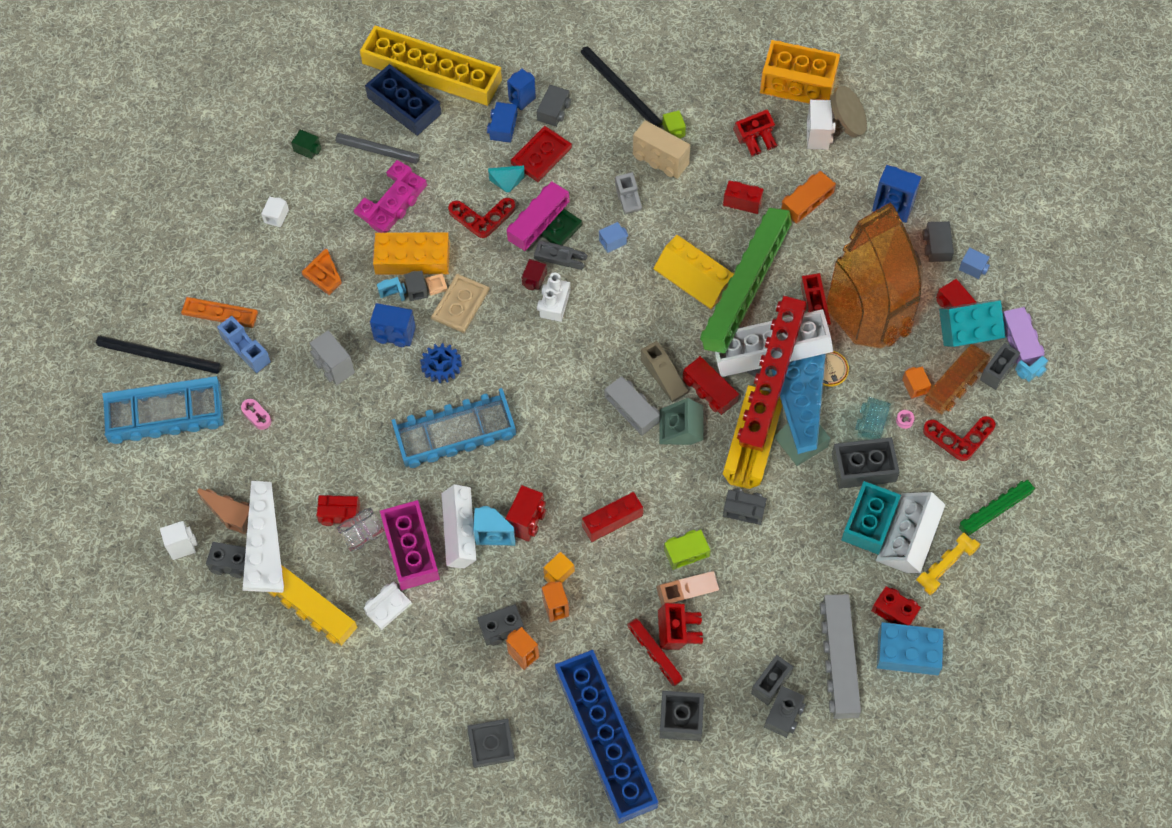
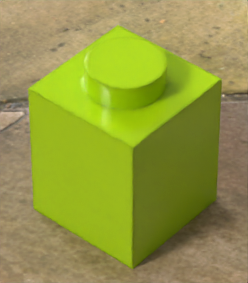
M680 110L663 114L662 125L664 130L679 139L685 137L686 126Z

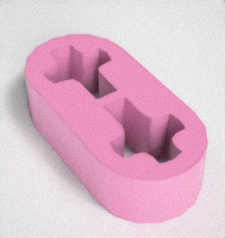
M247 399L242 403L241 410L244 416L256 428L264 430L271 425L270 415L257 401ZM247 406H253L255 412L247 410ZM258 416H260L262 419H265L266 422H259Z

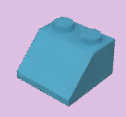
M488 506L475 508L473 531L476 545L515 546L514 527L495 508Z

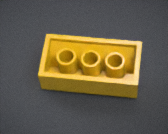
M676 235L665 246L653 268L709 309H712L722 298L723 291L728 287L729 279L734 275V273L679 235Z

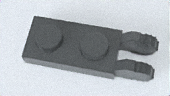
M541 240L538 241L534 253V259L566 267L570 266L579 270L584 268V264L573 260L572 257L586 260L588 256L585 252L574 250V248Z

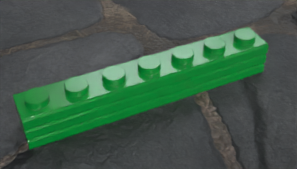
M1029 480L1019 482L1017 487L1010 488L1007 491L1008 493L1001 494L996 501L992 500L987 507L983 506L979 509L978 513L974 512L969 516V519L962 520L959 529L968 536L1032 494L1035 487Z

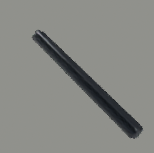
M588 46L583 47L581 54L646 121L660 128L663 124L662 121Z
M101 335L96 340V344L99 347L218 374L221 370V365L218 362Z

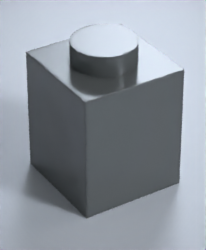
M412 271L404 274L410 301L428 298L423 272Z

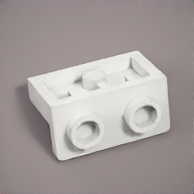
M392 582L390 585H385L381 589L380 594L375 598L372 597L366 602L364 611L383 630L412 603L398 589L397 584Z

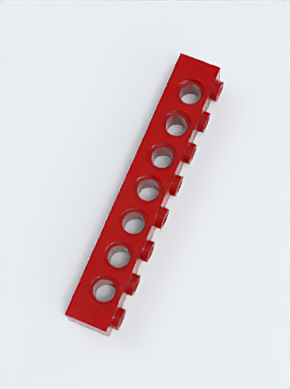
M783 296L782 301H778L776 312H778L777 319L773 318L770 330H773L771 337H767L765 343L767 352L766 355L761 356L759 366H762L760 373H756L754 379L756 388L749 395L748 402L751 404L749 410L746 409L743 415L745 424L743 428L739 429L737 435L740 446L763 452L806 310V301L788 296ZM790 315L793 319L790 322H785L783 317ZM780 333H785L788 336L785 340L777 338ZM775 351L782 353L780 358H773L771 355ZM769 369H774L777 373L775 376L769 377L766 375V372ZM768 387L771 389V392L768 395H763L760 393L761 389ZM761 405L766 408L763 413L755 412L757 406ZM752 424H758L760 429L757 432H752L749 430V427Z

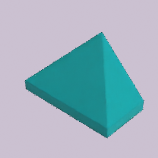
M524 165L488 168L489 181L506 193L511 192L525 178Z

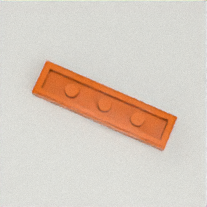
M186 297L181 314L217 322H224L230 316H233L242 326L253 328L258 310Z

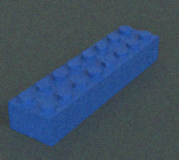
M594 650L555 664V673L618 824L657 809L659 802Z

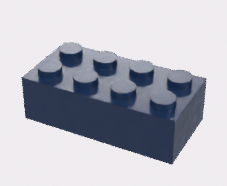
M390 64L365 85L369 100L417 136L441 115L440 101Z

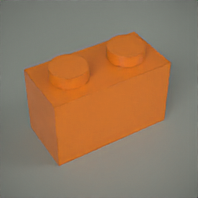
M552 581L541 587L543 603L549 621L553 622L569 617V604L561 581L557 583Z
M522 627L519 630H513L507 636L508 653L523 670L539 658L538 644Z

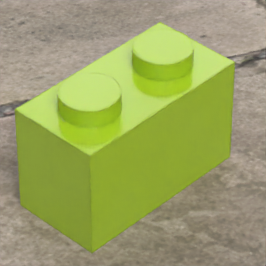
M691 530L682 537H672L664 543V551L672 570L710 557V548L702 530Z

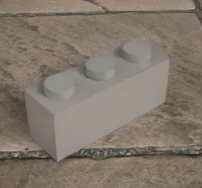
M621 376L604 389V397L641 436L659 423L660 413L655 406H651L647 402L646 397L635 390L631 381H626Z

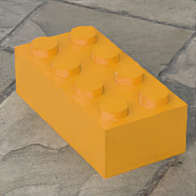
M375 233L373 257L375 275H404L412 271H422L423 274H449V233Z

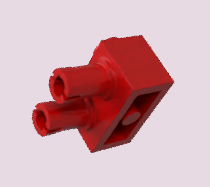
M768 109L735 122L733 127L734 133L740 144L746 143L751 157L762 152L756 142L758 137H762L768 151L778 146L771 133L775 123Z
M665 603L658 609L660 648L663 650H680L686 644L701 645L703 643V637H700L703 636L702 631H686V624H701L702 618H699L702 616L701 612H685V604Z

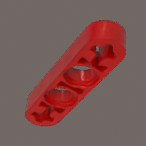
M637 618L627 624L629 630L641 646H645L648 650L647 654L651 659L658 663L659 669L670 684L676 686L683 681L678 670Z

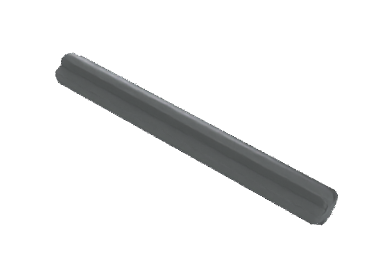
M338 133L336 136V142L339 144L417 164L420 159L418 153Z

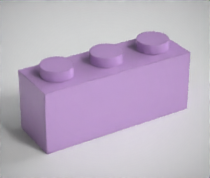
M1025 307L1003 311L1004 330L1009 345L1020 352L1016 363L1018 364L1022 360L1028 366L1032 365L1041 356H1044V348L1038 342V334L1032 327L1030 314L1026 312Z

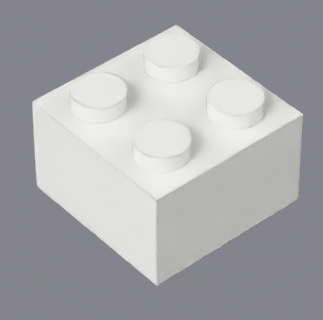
M810 100L807 116V149L829 150L830 143H833L835 122H833L834 114L831 108V100Z

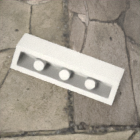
M454 484L441 493L446 565L455 568H466L476 561L471 487Z

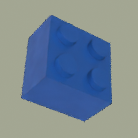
M375 304L370 320L374 340L381 344H386L387 342L394 343L398 347L410 346L416 329L413 311L395 306Z

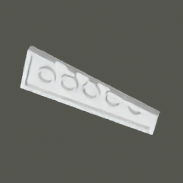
M251 481L243 591L283 593L284 584L272 483Z

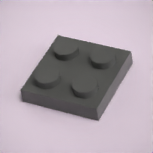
M508 718L467 726L474 768L515 761Z

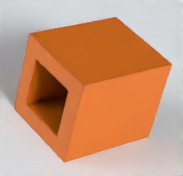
M923 366L918 368L912 367L905 371L902 380L911 399L929 393L932 385Z

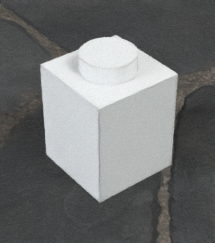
M269 196L261 213L264 223L281 227L289 211L287 202L282 198Z

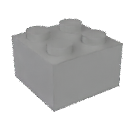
M329 330L310 342L312 349L310 353L314 358L313 362L318 369L322 368L325 371L324 376L329 382L333 381L337 386L355 373L350 355Z

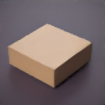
M443 273L425 278L430 296L447 291Z

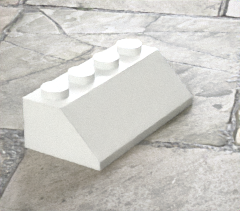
M933 492L901 493L898 506L876 561L906 573H921L945 504Z

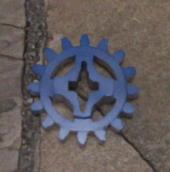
M444 343L440 347L434 344V349L428 347V354H422L423 359L420 360L422 372H425L426 378L431 376L432 382L435 379H438L439 383L443 379L449 382V377L455 379L454 373H460V367H462L461 355L458 354L457 349L452 350L451 345H448L446 348Z

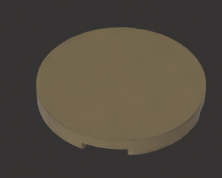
M842 85L835 88L830 99L835 119L840 120L844 127L843 131L849 136L859 137L863 135L867 129V118L859 98L847 86Z

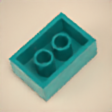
M988 300L939 309L944 346L956 347L1005 338L1001 300Z
M863 481L841 541L879 555L901 495Z

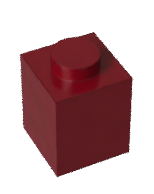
M529 259L521 276L522 285L528 290H540L547 274V264Z

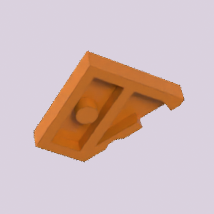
M326 248L302 271V275L328 295L342 284L329 251Z

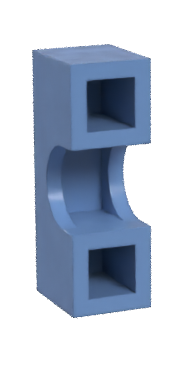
M230 316L217 326L221 338L255 373H258L271 362L267 351L256 340L252 341L249 338L244 327L233 316Z

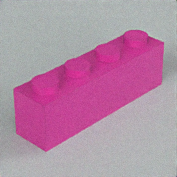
M552 181L547 186H544L537 198L532 199L527 209L523 210L516 221L508 226L506 230L508 241L526 251L570 202L569 191Z

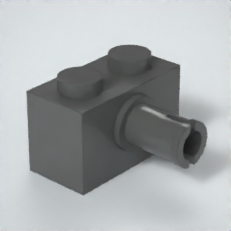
M781 686L766 719L764 728L786 738L789 732L793 734L798 724L795 718L797 714L802 715L806 706L803 703L805 696Z

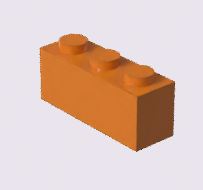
M819 171L816 175H811L805 184L799 185L794 193L790 196L787 195L782 200L781 209L789 210L791 220L797 224L834 193L836 183L822 171Z

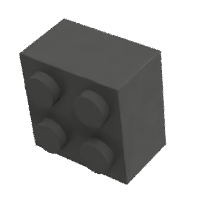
M662 691L659 738L701 741L704 693Z

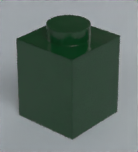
M301 129L291 142L294 152L310 159L315 154L318 155L321 150L319 137Z

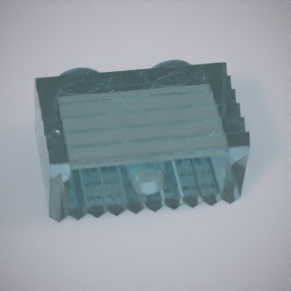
M868 397L867 403L863 402L860 414H863L862 420L858 419L855 430L858 431L857 437L866 440L880 439L891 403Z

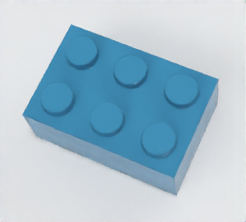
M882 622L878 631L877 669L939 675L942 670L944 629Z

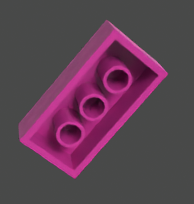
M418 500L380 510L401 591L440 580Z

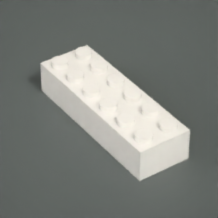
M823 309L804 313L790 362L833 352L831 336ZM793 317L783 318V321L790 322ZM772 321L738 328L726 353L715 352L721 377L762 368V366H759L761 356L766 355L767 352L765 343L767 337H771L773 330H770ZM780 333L777 336L779 340H785L788 337L785 333ZM775 351L771 356L773 358H780L782 353Z

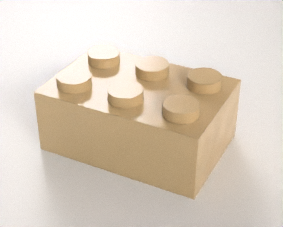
M645 120L633 134V155L637 160H644L652 168H658L664 171L667 176L678 179L689 165L690 144Z

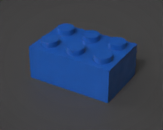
M886 165L878 184L872 211L906 223L915 202L921 176L901 170L895 166Z

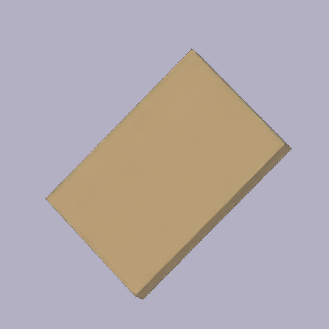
M456 274L432 314L431 319L465 333L490 288Z

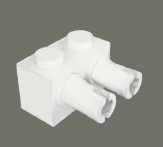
M551 273L547 284L543 285V298L538 301L537 311H540L541 318L562 322L571 289L570 282L561 280L558 273Z

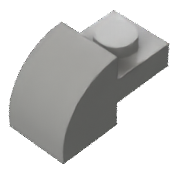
M633 172L616 176V192L624 214L641 211L642 205Z

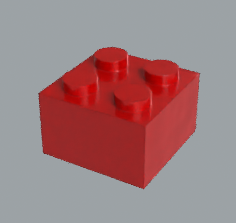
M521 485L506 520L514 527L515 537L529 542L531 537H535L538 532L539 526L537 524L539 519L543 520L545 517L546 501H544V494L542 492Z

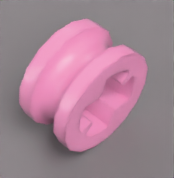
M908 410L900 411L896 418L897 425L903 429L910 428L914 422L913 413ZM906 416L909 418L908 421L902 422V418Z

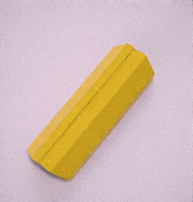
M751 385L747 386L723 470V476L730 485L747 489L761 484L782 408L779 396L763 452L740 446L737 435L739 429L743 428L745 424L743 415L746 409L749 410L751 404L748 402L749 395L756 388ZM765 390L760 391V393L763 395H768L770 393ZM761 405L757 406L755 412L763 413L766 408ZM752 424L749 427V430L752 432H757L760 429L758 424Z

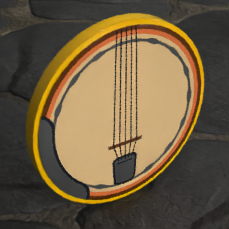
M833 351L826 353L823 385L828 387L837 386L846 379L849 366L841 354Z

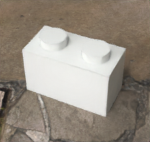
M183 521L160 528L164 546L173 560L196 553L194 547L198 545L196 537L192 533L190 526L186 527Z

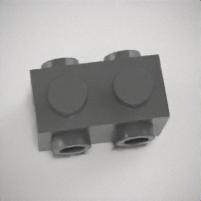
M212 542L206 565L213 574L222 575L225 573L235 578H242V576L244 577L246 547Z
M516 604L477 617L486 646L498 645L502 643V640L507 639V636L513 630H519L521 627L524 629Z

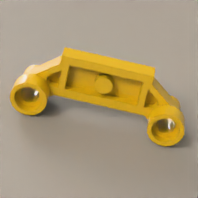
M962 533L956 540L959 544L952 551L948 549L941 557L943 560L939 564L935 562L929 568V573H921L916 581L931 596L941 585L937 580L964 552L969 556L973 555L981 545L978 541L972 540L967 534Z

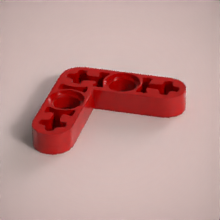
M503 198L483 217L461 201H452L448 206L449 214L480 238H487L516 209L515 201L512 198ZM509 204L511 205V208L506 207V208L504 209V205H507V206H508ZM460 207V212L458 210L454 211L453 208ZM494 215L500 217L498 221H492L490 218ZM467 217H473L475 219L471 223H467L465 221ZM480 227H481V228H485V227H486V231L482 230V231L480 232Z
M984 416L961 439L944 425L931 419L925 422L923 433L956 459L967 461L992 434L996 423L993 418ZM989 423V427H987L982 433L980 430L982 429L983 424ZM929 427H936L935 431H929ZM940 431H942L943 433H941L940 437L937 438V435L940 434ZM976 435L979 437L980 442L973 443L969 437ZM949 437L953 443L947 445L943 442L942 438ZM966 449V454L961 455L960 451Z

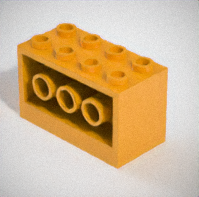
M771 40L762 72L760 93L810 104V100H830L837 75L840 54Z

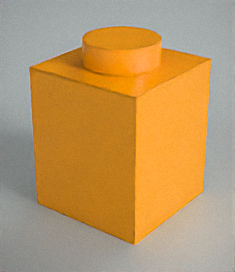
M559 552L543 567L544 579L548 583L552 581L556 583L561 581L563 583L575 572V565L562 552Z

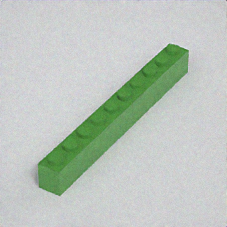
M769 208L766 214L763 215L760 226L756 228L753 239L749 241L748 249L743 253L740 264L736 266L733 277L729 279L728 287L723 291L722 298L716 304L712 317L708 319V325L701 333L700 339L703 342L704 350L726 353L792 224L789 210Z

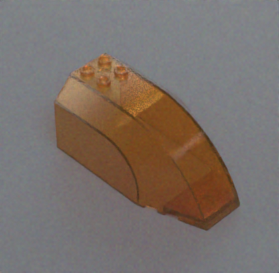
M891 202L858 221L849 237L852 241L843 248L845 252L843 257L840 256L836 260L827 299L829 314L854 344L879 349L885 346L890 347L896 342V339L899 337L905 338L911 333L921 298L923 268L919 255Z

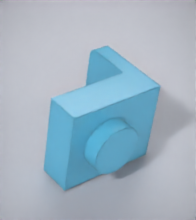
M398 277L390 280L386 279L377 284L380 298L399 293L401 301L405 300L404 294L407 291L404 283L399 282Z
M1041 356L1030 367L1020 360L1015 370L1020 378L1030 382L1034 377H1041L1047 370L1045 366L1048 360Z

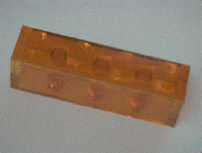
M970 344L927 392L923 402L941 415L945 411L950 412L956 404L954 401L957 398L961 399L967 392V386L970 385L972 387L978 379L977 375L980 372L983 373V370L988 365L990 356L974 344Z

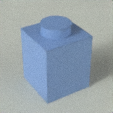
M618 222L599 230V241L607 253L627 244L628 233Z
M969 247L959 270L979 279L982 274L986 275L990 267L987 264L990 257Z

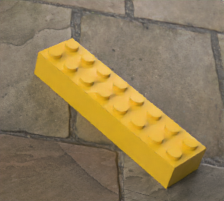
M376 25L360 49L361 60L364 65L383 70L390 64L412 81L486 106L489 105L502 81L501 67Z

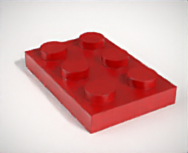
M544 126L510 161L513 166L524 165V173L536 182H539L572 148V144Z

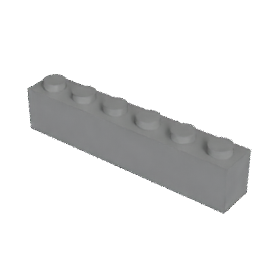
M849 594L825 595L823 602H820V614H824L821 629L822 634H826V641H823L824 653H828V660H825V671L830 674V680H827V691L832 695V700H829V712L833 713L834 719L859 718L861 708Z

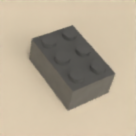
M892 437L837 443L833 446L832 459L839 489L862 486L863 481L873 485L897 482L900 471Z

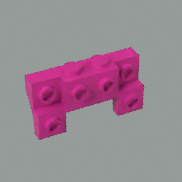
M398 160L386 172L387 176L393 179L395 183L375 204L364 197L354 209V214L362 218L378 233H387L398 219H402L408 207H412L416 203L417 197L427 186L425 179L413 173L411 167Z

